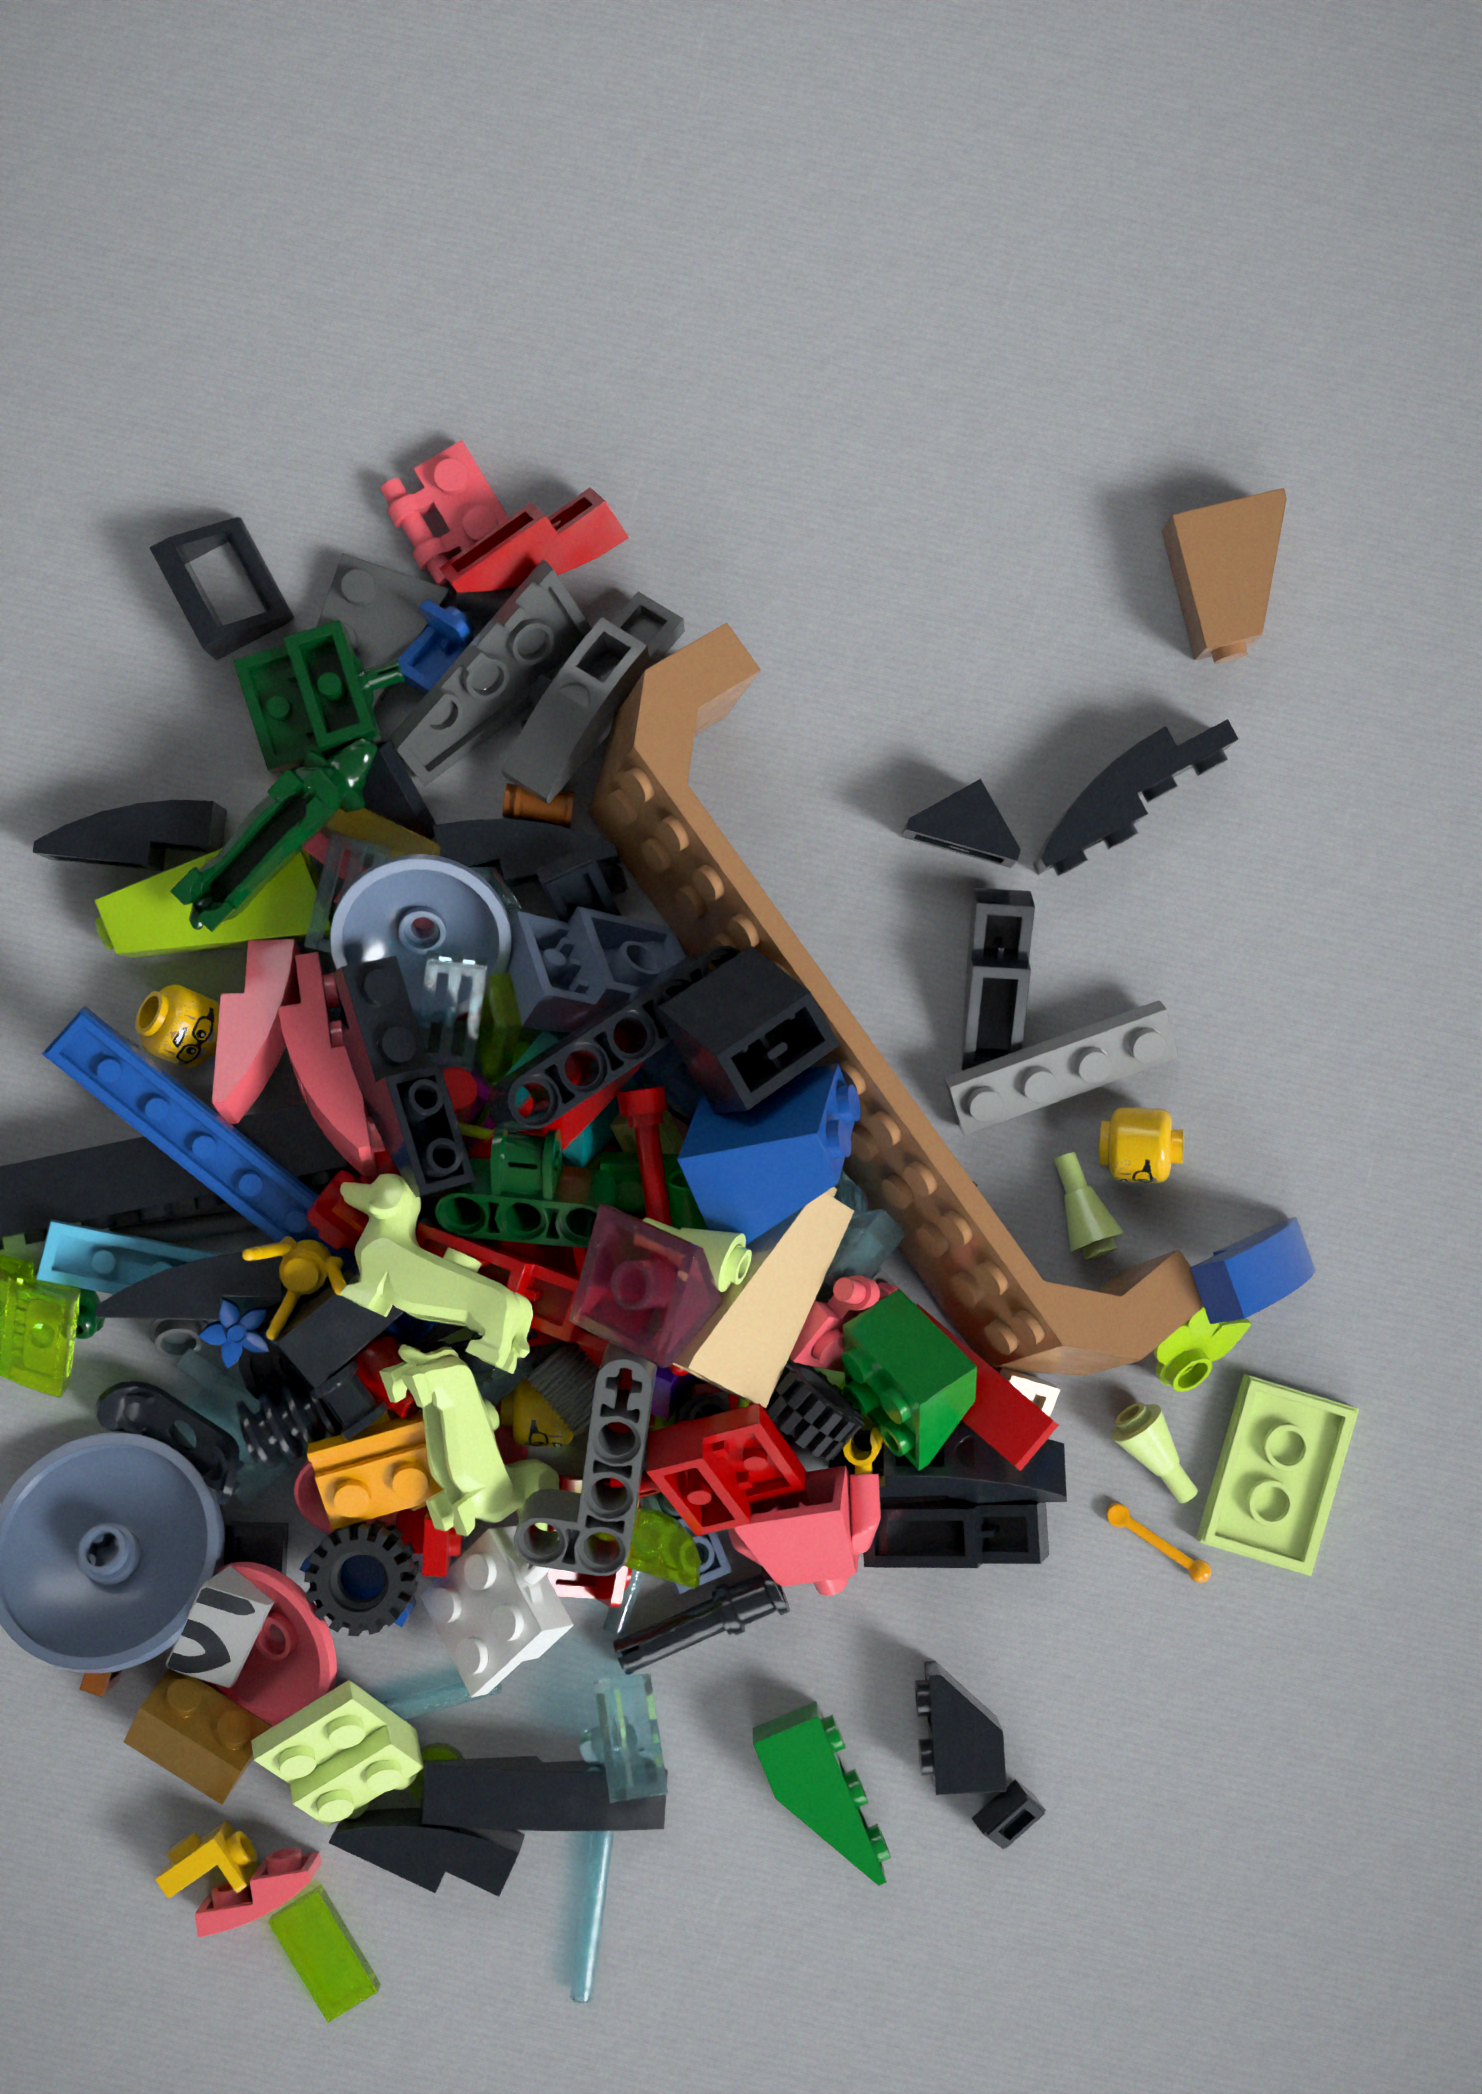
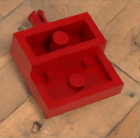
M760 1403L747 1407H736L727 1412L692 1421H681L672 1426L648 1432L646 1471L642 1472L639 1499L662 1492L696 1536L750 1524L751 1503L806 1490V1469Z

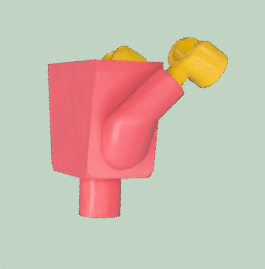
M875 1427L871 1431V1451L865 1452L858 1449L854 1443V1436L843 1447L845 1457L855 1465V1474L849 1475L846 1465L806 1472V1490L751 1503V1523L728 1529L734 1549L763 1566L776 1584L785 1587L813 1583L819 1594L824 1596H832L841 1592L848 1583V1577H852L857 1572L859 1554L866 1552L870 1548L881 1519L879 1474H872V1462L879 1453L883 1442L880 1431Z

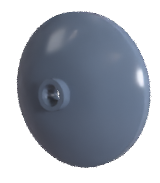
M411 854L390 858L377 863L361 873L348 886L334 912L330 941L332 956L337 970L342 966L396 956L416 1023H432L449 1020L471 1011L486 1000L497 988L505 974L510 959L511 928L507 911L501 899L491 885L478 873L448 858L427 854ZM425 917L430 919L434 925L429 929L423 930L417 928L413 921L417 918Z

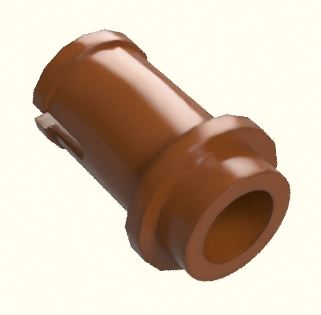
M507 783L502 817L543 822L570 828L575 792L559 791L547 805L518 785Z

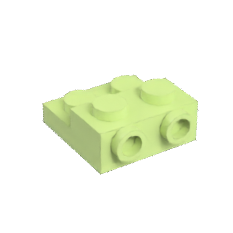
M350 1680L251 1740L254 1761L289 1783L293 1805L327 1827L345 1818L355 1819L361 1816L371 1800L392 1789L402 1790L407 1788L415 1780L417 1773L424 1768L417 1730Z

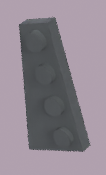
M342 553L316 627L340 620L349 632L357 659L366 669L394 660V658H399L429 626L419 606L426 599H429L444 609L452 597L450 589ZM393 684L373 691V710L380 700H384ZM304 764L289 770L295 772L299 767H304Z
M544 559L388 738L425 787L530 707L533 703L527 697L538 676L540 677L542 674L553 681L562 666L592 629L554 569Z

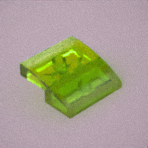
M0 1254V1376L38 1392L61 1398L70 1386L81 1289L37 1280L36 1277H32L34 1263Z

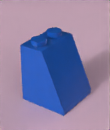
M838 1063L804 1070L747 1111L715 1114L702 1092L677 1160L708 1230L743 1233L746 1237L747 1245L838 1184L845 1157H849L851 1154L850 1137L854 1123L859 1121L861 1116L858 1093L853 1085H846Z

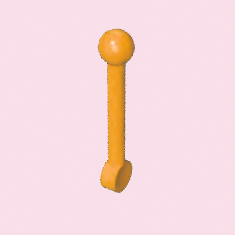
M1113 1503L1107 1508L1106 1518L1111 1525L1115 1527L1125 1526L1186 1568L1193 1581L1203 1583L1210 1578L1211 1568L1206 1561H1194L1130 1517L1129 1510L1123 1504Z

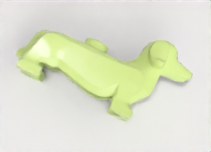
M387 1173L379 1175L372 1184L344 1182L340 1188L344 1201L369 1216V1222L355 1248V1257L360 1272L359 1282L346 1285L339 1295L384 1317L388 1316L392 1305H394L396 1308L421 1320L467 1326L470 1330L482 1335V1338L471 1340L466 1352L513 1374L516 1369L517 1357L525 1358L530 1352L527 1336L533 1318V1311L529 1300L504 1285L478 1274L477 1272L482 1263L468 1255L448 1248L444 1257L441 1258L420 1248L416 1240L415 1229L417 1218L421 1211V1198L415 1197L403 1177Z
M403 1344L398 1353L405 1362L379 1371L390 1402L397 1403L406 1397V1390L409 1389L416 1405L422 1407L429 1468L432 1477L444 1488L439 1493L425 1500L435 1529L447 1531L454 1527L457 1534L468 1536L475 1527V1518L496 1523L516 1511L520 1519L525 1501L533 1492L541 1489L559 1490L560 1480L557 1471L538 1459L519 1460L508 1465L503 1463L494 1430L500 1425L497 1410L489 1400L481 1396L470 1368L464 1361L459 1359L458 1354L451 1347H442L433 1352L423 1353ZM534 1524L539 1529L548 1531V1524Z

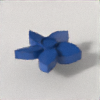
M223 1297L219 1308L221 1321L209 1323L198 1333V1337L209 1344L222 1345L221 1356L226 1368H229L239 1360L243 1351L242 1346L252 1352H269L265 1338L255 1330L263 1323L267 1307L251 1308L241 1316L240 1309L236 1303Z

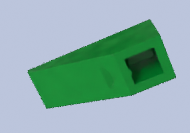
M815 1701L753 1727V1745L775 1799L878 1886L887 1883L883 1861L890 1859L891 1855L878 1823L868 1827L860 1806L868 1804V1799L856 1769L845 1772L837 1752L846 1749L833 1714L823 1718Z

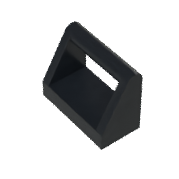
M241 517L231 518L177 534L149 547L200 645L216 661L286 625L294 618ZM229 542L266 612L222 625L190 562Z

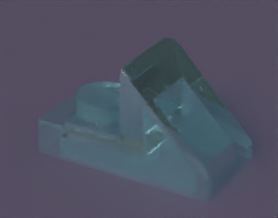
M843 1170L841 1171L838 1184L834 1186L837 1189L834 1198L854 1210V1213L824 1278V1281L832 1289L836 1281L843 1277L849 1278L853 1275H861L871 1278L904 1237V1230L885 1210L869 1211V1203L864 1189L860 1185H856Z

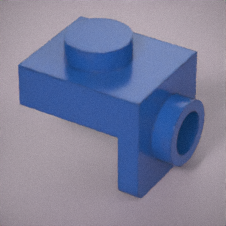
M426 599L419 606L429 626L398 658L405 676V683L423 695H426L474 640L472 632L475 630L472 622L460 610L453 606H449L445 610L429 599Z

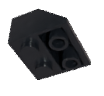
M753 946L746 947L654 1008L715 1114L749 1110L840 1046L811 992Z

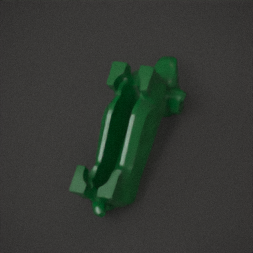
M369 738L356 740L329 757L314 750L308 751L305 755L304 767H299L295 772L287 769L267 791L269 795L245 818L219 854L202 868H192L172 888L170 892L183 905L192 903L189 921L195 930L202 929L204 925L209 931L213 932L222 922L233 919L242 913L265 885L297 856L340 808L346 813L359 811L364 808L365 801L362 789L378 749L374 741Z

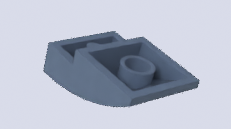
M577 906L568 922L516 911L510 920L511 953L505 976L521 1027L572 1033L686 957L677 935L669 927ZM665 992L662 996L661 1004L671 998Z

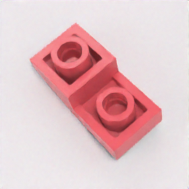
M286 1848L275 1851L266 1856V1861H262L250 1879V1887H245L238 1893L229 1882L213 1888L195 1913L198 1937L240 1927L261 1918L286 1903L310 1883L321 1864L320 1852L301 1854L300 1848Z

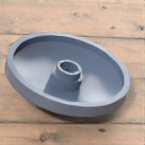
M103 1433L79 1438L60 1446L39 1459L15 1482L0 1505V1624L13 1641L34 1657L55 1667L80 1673H108L131 1668L154 1658L175 1644L188 1621L187 1616L201 1586L215 1576L223 1565L225 1551L223 1517L217 1498L212 1488L205 1483L204 1476L191 1462L170 1446L153 1438L131 1433Z

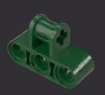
M497 1125L493 1135L490 1159L469 1158L475 1181L442 1190L435 1210L439 1224L451 1234L461 1237L592 1248L602 1244L608 1237L619 1196V1188L612 1176L602 1170L562 1166V1138L560 1129L549 1128L546 1134L507 1131Z

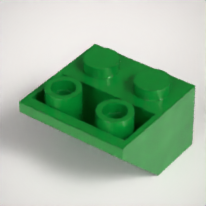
M897 1289L843 1325L844 1352L842 1353V1361L845 1372L843 1394L854 1404L852 1407L859 1410L862 1417L867 1415L876 1424L887 1447L898 1457L905 1455L920 1471L929 1465L975 1402L977 1366L900 1289Z

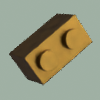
M169 1668L140 1706L123 1742L223 1805L254 1759L251 1740L269 1730L272 1725L198 1678Z

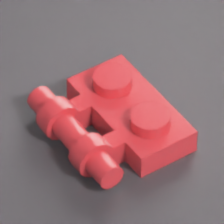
M463 440L413 468L424 487L417 493L408 494L399 478L387 481L380 488L381 493L389 504L387 514L395 527H402L415 548L412 556L422 571L428 570L436 585L439 586L450 583L439 567L509 518ZM435 509L438 510L450 532L441 537H434L423 519V516Z
M861 1275L840 1278L836 1281L833 1288L834 1295L827 1304L814 1301L789 1358L795 1363L845 1373L842 1361V1353L844 1352L843 1325L897 1289L901 1291L902 1289L889 1283L881 1282L877 1284L871 1278Z

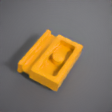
M423 1411L415 1413L407 1419L398 1418L366 1427L346 1441L343 1440L341 1435L308 1444L307 1457L309 1462L312 1463L315 1481L332 1530L425 1504V1500L444 1489L432 1477L429 1468Z

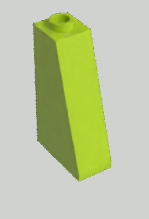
M221 848L96 899L95 903L101 916L95 918V926L100 939L108 950L114 949L118 955L135 959L248 947V940L295 939L298 942L327 939L331 935L334 912L311 855L302 849L284 869L265 885L242 913L233 919L222 922L213 932L209 931L204 925L202 929L195 930L189 921L192 903L183 905L170 891L192 868L197 867L200 869L215 858L223 849Z

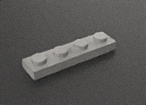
M1158 1000L944 1077V1081L958 1126L963 1135H967L1178 1059L1179 1055L1167 1008Z

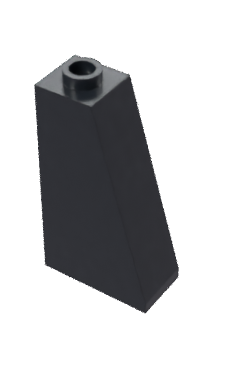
M431 1197L421 1205L416 1228L418 1223H425L445 1230L437 1221L435 1214L439 1198ZM354 1256L340 1269L346 1285L359 1282L360 1272L356 1257ZM328 1276L318 1291L305 1294L298 1300L276 1339L270 1340L266 1336L271 1321L262 1327L259 1332L295 1375L316 1389L405 1311L392 1305L388 1316L384 1317L364 1308L341 1295H337L332 1288Z

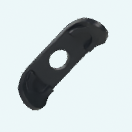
M138 1381L119 1382L107 1388L99 1396L95 1405V1415L101 1426L112 1431H125L153 1438L170 1446L194 1465L204 1476L207 1486L216 1490L218 1504L227 1505L229 1503L231 1495L240 1487V1483L235 1481L237 1472L245 1464L239 1460V1445L232 1435L163 1389L149 1383ZM175 1420L184 1421L193 1429L196 1436L195 1448H188L178 1441L174 1433Z

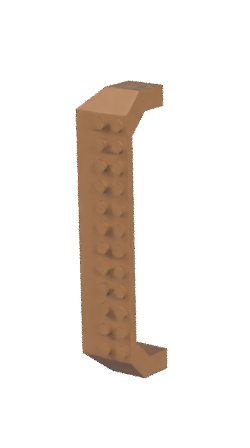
M728 623L721 625L647 668L613 719L588 814L608 842L615 844L620 859L670 929L677 935L680 943L689 955L718 946H732L740 951L746 947L753 946L811 992L840 1046L811 1065L809 1069L838 1063L846 1085H853L860 1100V1120L854 1123L850 1137L851 1154L849 1157H845L842 1169L971 1350L992 1368L999 1371L1002 1368H1006L1016 1372L1087 1376L1142 1360L1204 1307L1190 1269L1191 1266L1178 1249L1123 1269L1097 1291L1047 1282L1041 1278L688 785L694 736L724 719L761 669ZM709 964L708 973L716 968L714 964Z

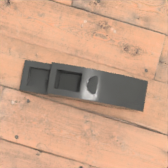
M639 591L611 623L601 617L562 666L531 713L501 770L503 776L548 805L609 735L613 719L617 714L616 711L627 699L643 672L658 663L685 632L684 618Z

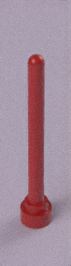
M665 1086L617 1092L620 1117L626 1116L628 1128L634 1127L646 1216L672 1227L658 1124L664 1123L662 1111L668 1110ZM651 1245L662 1328H664L683 1303L678 1262L672 1257L670 1252ZM667 1362L672 1374L676 1376L688 1374V1372Z

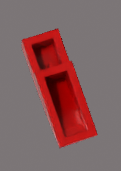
M589 487L549 517L533 502H530L439 567V569L458 593L512 588L520 586L543 559L554 569L557 575L564 574L600 557L629 539L607 502Z
M917 1303L916 1306L977 1366L975 1402L961 1420L1021 1471L1059 1424Z

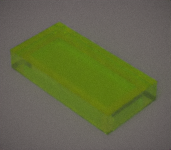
M510 973L489 975L475 1031L484 1079H487L488 1083L498 1082L511 1069L522 1026Z
M322 1884L270 1917L268 1921L270 1927L327 2023L379 1991L381 1983Z

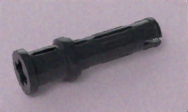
M761 1566L760 1574L731 1587L723 1583L712 1592L711 1599L622 1639L618 1638L613 1641L615 1653L621 1652L622 1656L617 1659L624 1673L629 1676L636 1670L724 1631H727L729 1635H739L745 1632V1625L776 1611L780 1615H784L790 1612V1608L782 1586L776 1584L764 1567Z

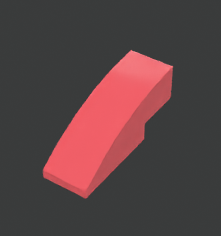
M295 939L248 940L244 993H224L220 996L212 1104L220 1116L230 1124H238L259 1097L277 1067L286 1047L278 1007L299 1004L301 1002L295 956L302 954Z

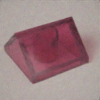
M600 1205L568 1321L661 1368L670 1367L722 1304L704 1249L610 1205Z

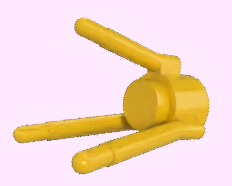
M286 1236L278 1243L254 1246L242 1252V1257L246 1261L276 1256L283 1257L279 1267V1274L283 1285L288 1291L266 1332L268 1339L274 1340L278 1337L300 1297L304 1294L318 1291L328 1276L332 1288L337 1295L344 1289L346 1283L340 1270L343 1266V1260L340 1257H332L328 1248L321 1242L302 1240L296 1243L292 1237Z

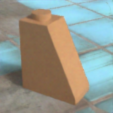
M1284 488L1173 514L1161 532L1194 660L1211 656L1214 664L1237 660L1248 654L1247 648L1263 634L1287 500Z

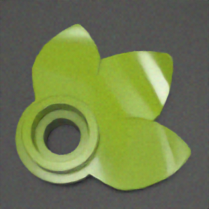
M1203 1307L1154 1349V1356L1159 1360L1155 1369L1157 1378L1162 1384L1172 1386L1177 1392H1186L1197 1387L1210 1374L1212 1362L1224 1357L1237 1344L1251 1326V1322L1245 1318L1210 1324Z

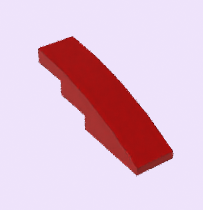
M418 1223L415 1234L420 1248L441 1258L444 1257L448 1248L468 1255L482 1263L477 1272L478 1274L526 1297L531 1303L533 1311L530 1328L566 1342L583 1344L603 1353L613 1338L623 1334H636L646 1339L658 1305L467 1237L453 1235L446 1230L425 1223Z

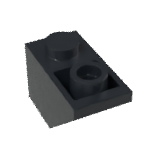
M936 1661L924 1662L925 1680H915L917 1716H927L929 1739H918L921 1776H931L936 1795L1007 1791L1004 1735L997 1716Z

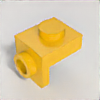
M226 1820L200 1839L196 1832H192L168 1850L165 1855L169 1863L155 1881L166 1897L170 1899L218 1865L233 1889L238 1893L250 1884V1879L259 1867L256 1862L257 1852L247 1835L242 1831L235 1832L229 1821Z

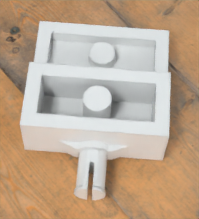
M517 1526L488 1529L449 1567L446 1577H439L420 1596L471 1697L488 1694L522 1661L539 1658L574 1625L547 1576L551 1568L529 1564L519 1557L514 1548L513 1539Z

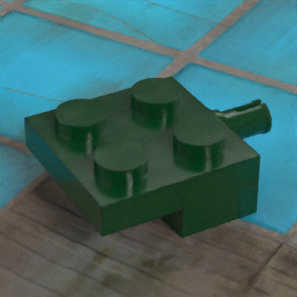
M340 620L284 637L285 644L233 660L267 770L272 774L303 765L305 755L310 750L328 757L362 738H369L374 742L381 740L382 736L373 711V691L399 682H405V676L398 658L365 669L357 659L349 632Z

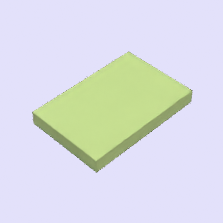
M1243 1374L1196 1540L1206 1545L1311 1576L1359 1409Z

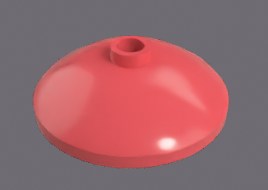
M235 1562L222 1566L218 1573L231 1565L271 1598L274 1603L235 1684L228 1688L205 1680L203 1681L272 1725V1728L334 1689L337 1675L334 1642L325 1618L320 1621L314 1614L318 1606L314 1601L308 1603L306 1591L296 1582L266 1565L253 1562Z

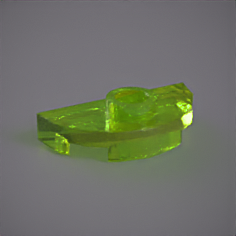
M637 1508L629 1555L624 1566L696 1589L700 1583L701 1560L692 1536L678 1520L662 1511ZM605 1532L594 1533L599 1539L605 1541L616 1539L611 1534Z

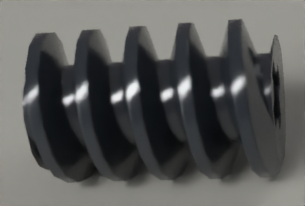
M305 1381L304 1395L298 1397L288 1383L282 1385V1403L278 1405L272 1401L266 1392L260 1393L259 1412L254 1414L243 1400L236 1402V1412L242 1436L256 1464H258L259 1456L263 1463L272 1469L280 1465L281 1448L288 1457L296 1460L303 1455V1439L307 1444L326 1439V1430L331 1437L340 1435L342 1426L321 1398L314 1400L309 1393L313 1387Z

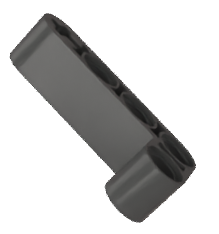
M623 1334L613 1338L606 1346L595 1383L581 1493L558 1489H541L533 1492L526 1499L513 1539L514 1548L519 1557L527 1563L538 1567L596 1576H609L618 1572L625 1565L635 1528L658 1364L657 1356L653 1355L650 1350L652 1344L644 1337L636 1334ZM623 1368L632 1370L633 1381L630 1390H619ZM621 1422L628 1425L632 1431L618 1433L609 1428L607 1424ZM612 1477L622 1482L624 1486L610 1487L605 1485L600 1479ZM546 1523L556 1530L544 1531L534 1524ZM605 1532L611 1534L616 1539L605 1541L599 1539L594 1533Z

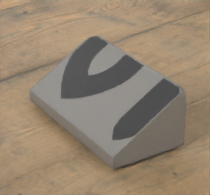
M229 1565L201 1586L187 1616L188 1621L172 1648L166 1666L176 1672L230 1688L235 1684L274 1601Z

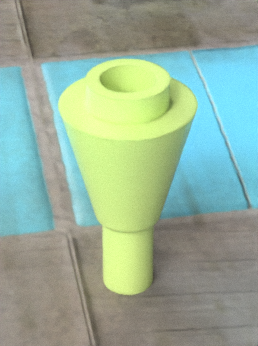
M1071 1152L1055 1158L1054 1163L1066 1192L1064 1200L1070 1253L1082 1251L1085 1260H1090L1117 1250L1118 1247L1115 1239L1123 1236L1125 1233L1092 1186L1087 1185L1076 1153Z
M647 1217L642 1221L638 1229L637 1239L639 1241L670 1252L672 1257L720 1292L726 1291L732 1283L740 1284L748 1271L752 1252L750 1249L745 1248L746 1237L743 1233L681 1228L679 1230Z
M1139 1402L1124 1409L1115 1420L1117 1426L1113 1430L1112 1439L1156 1476H1160L1179 1503L1191 1500L1197 1494L1198 1489L1179 1464L1180 1459L1161 1407L1157 1404L1145 1406L1144 1403Z

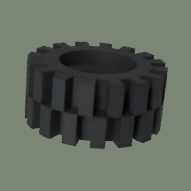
M789 1358L767 1408L763 1409L767 1410L766 1413L772 1421H776L781 1426L779 1429L786 1435L790 1434L793 1436L795 1443L803 1449L807 1446L811 1454L816 1457L821 1456L827 1461L833 1460L864 1424V1420L861 1418L862 1414L859 1410L852 1407L854 1404L841 1394L842 1390L836 1384L832 1385L827 1380L828 1377L821 1371H815L813 1366L795 1363Z
M376 1520L373 1524H369L366 1521L335 1529L320 1543L308 1561L311 1565L305 1571L304 1583H310V1588L305 1593L308 1603L316 1602L318 1609L314 1611V1614L320 1621L325 1616L332 1621L329 1628L336 1632H339L344 1627L349 1629L348 1636L359 1637L362 1631L368 1630L369 1635L378 1633L383 1626L388 1625L389 1627L399 1618L416 1592L418 1586L416 1576L420 1570L419 1561L414 1562L412 1558L415 1549L411 1542L406 1545L400 1539L404 1533L396 1527L393 1531L386 1529L385 1525L387 1522ZM355 1555H367L379 1562L385 1575L384 1586L379 1594L372 1598L360 1599L350 1595L345 1590L341 1582L340 1573L343 1563L348 1558Z

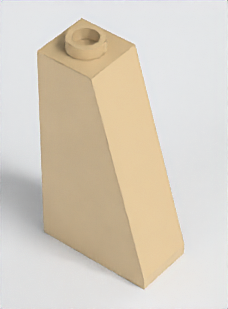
M832 1187L748 1243L745 1248L751 1250L752 1256L748 1271L742 1282L738 1285L732 1283L726 1291L720 1292L701 1278L656 1337L650 1348L651 1353L729 1394L754 1404L760 1403L763 1408H767L854 1210L834 1198L837 1189Z

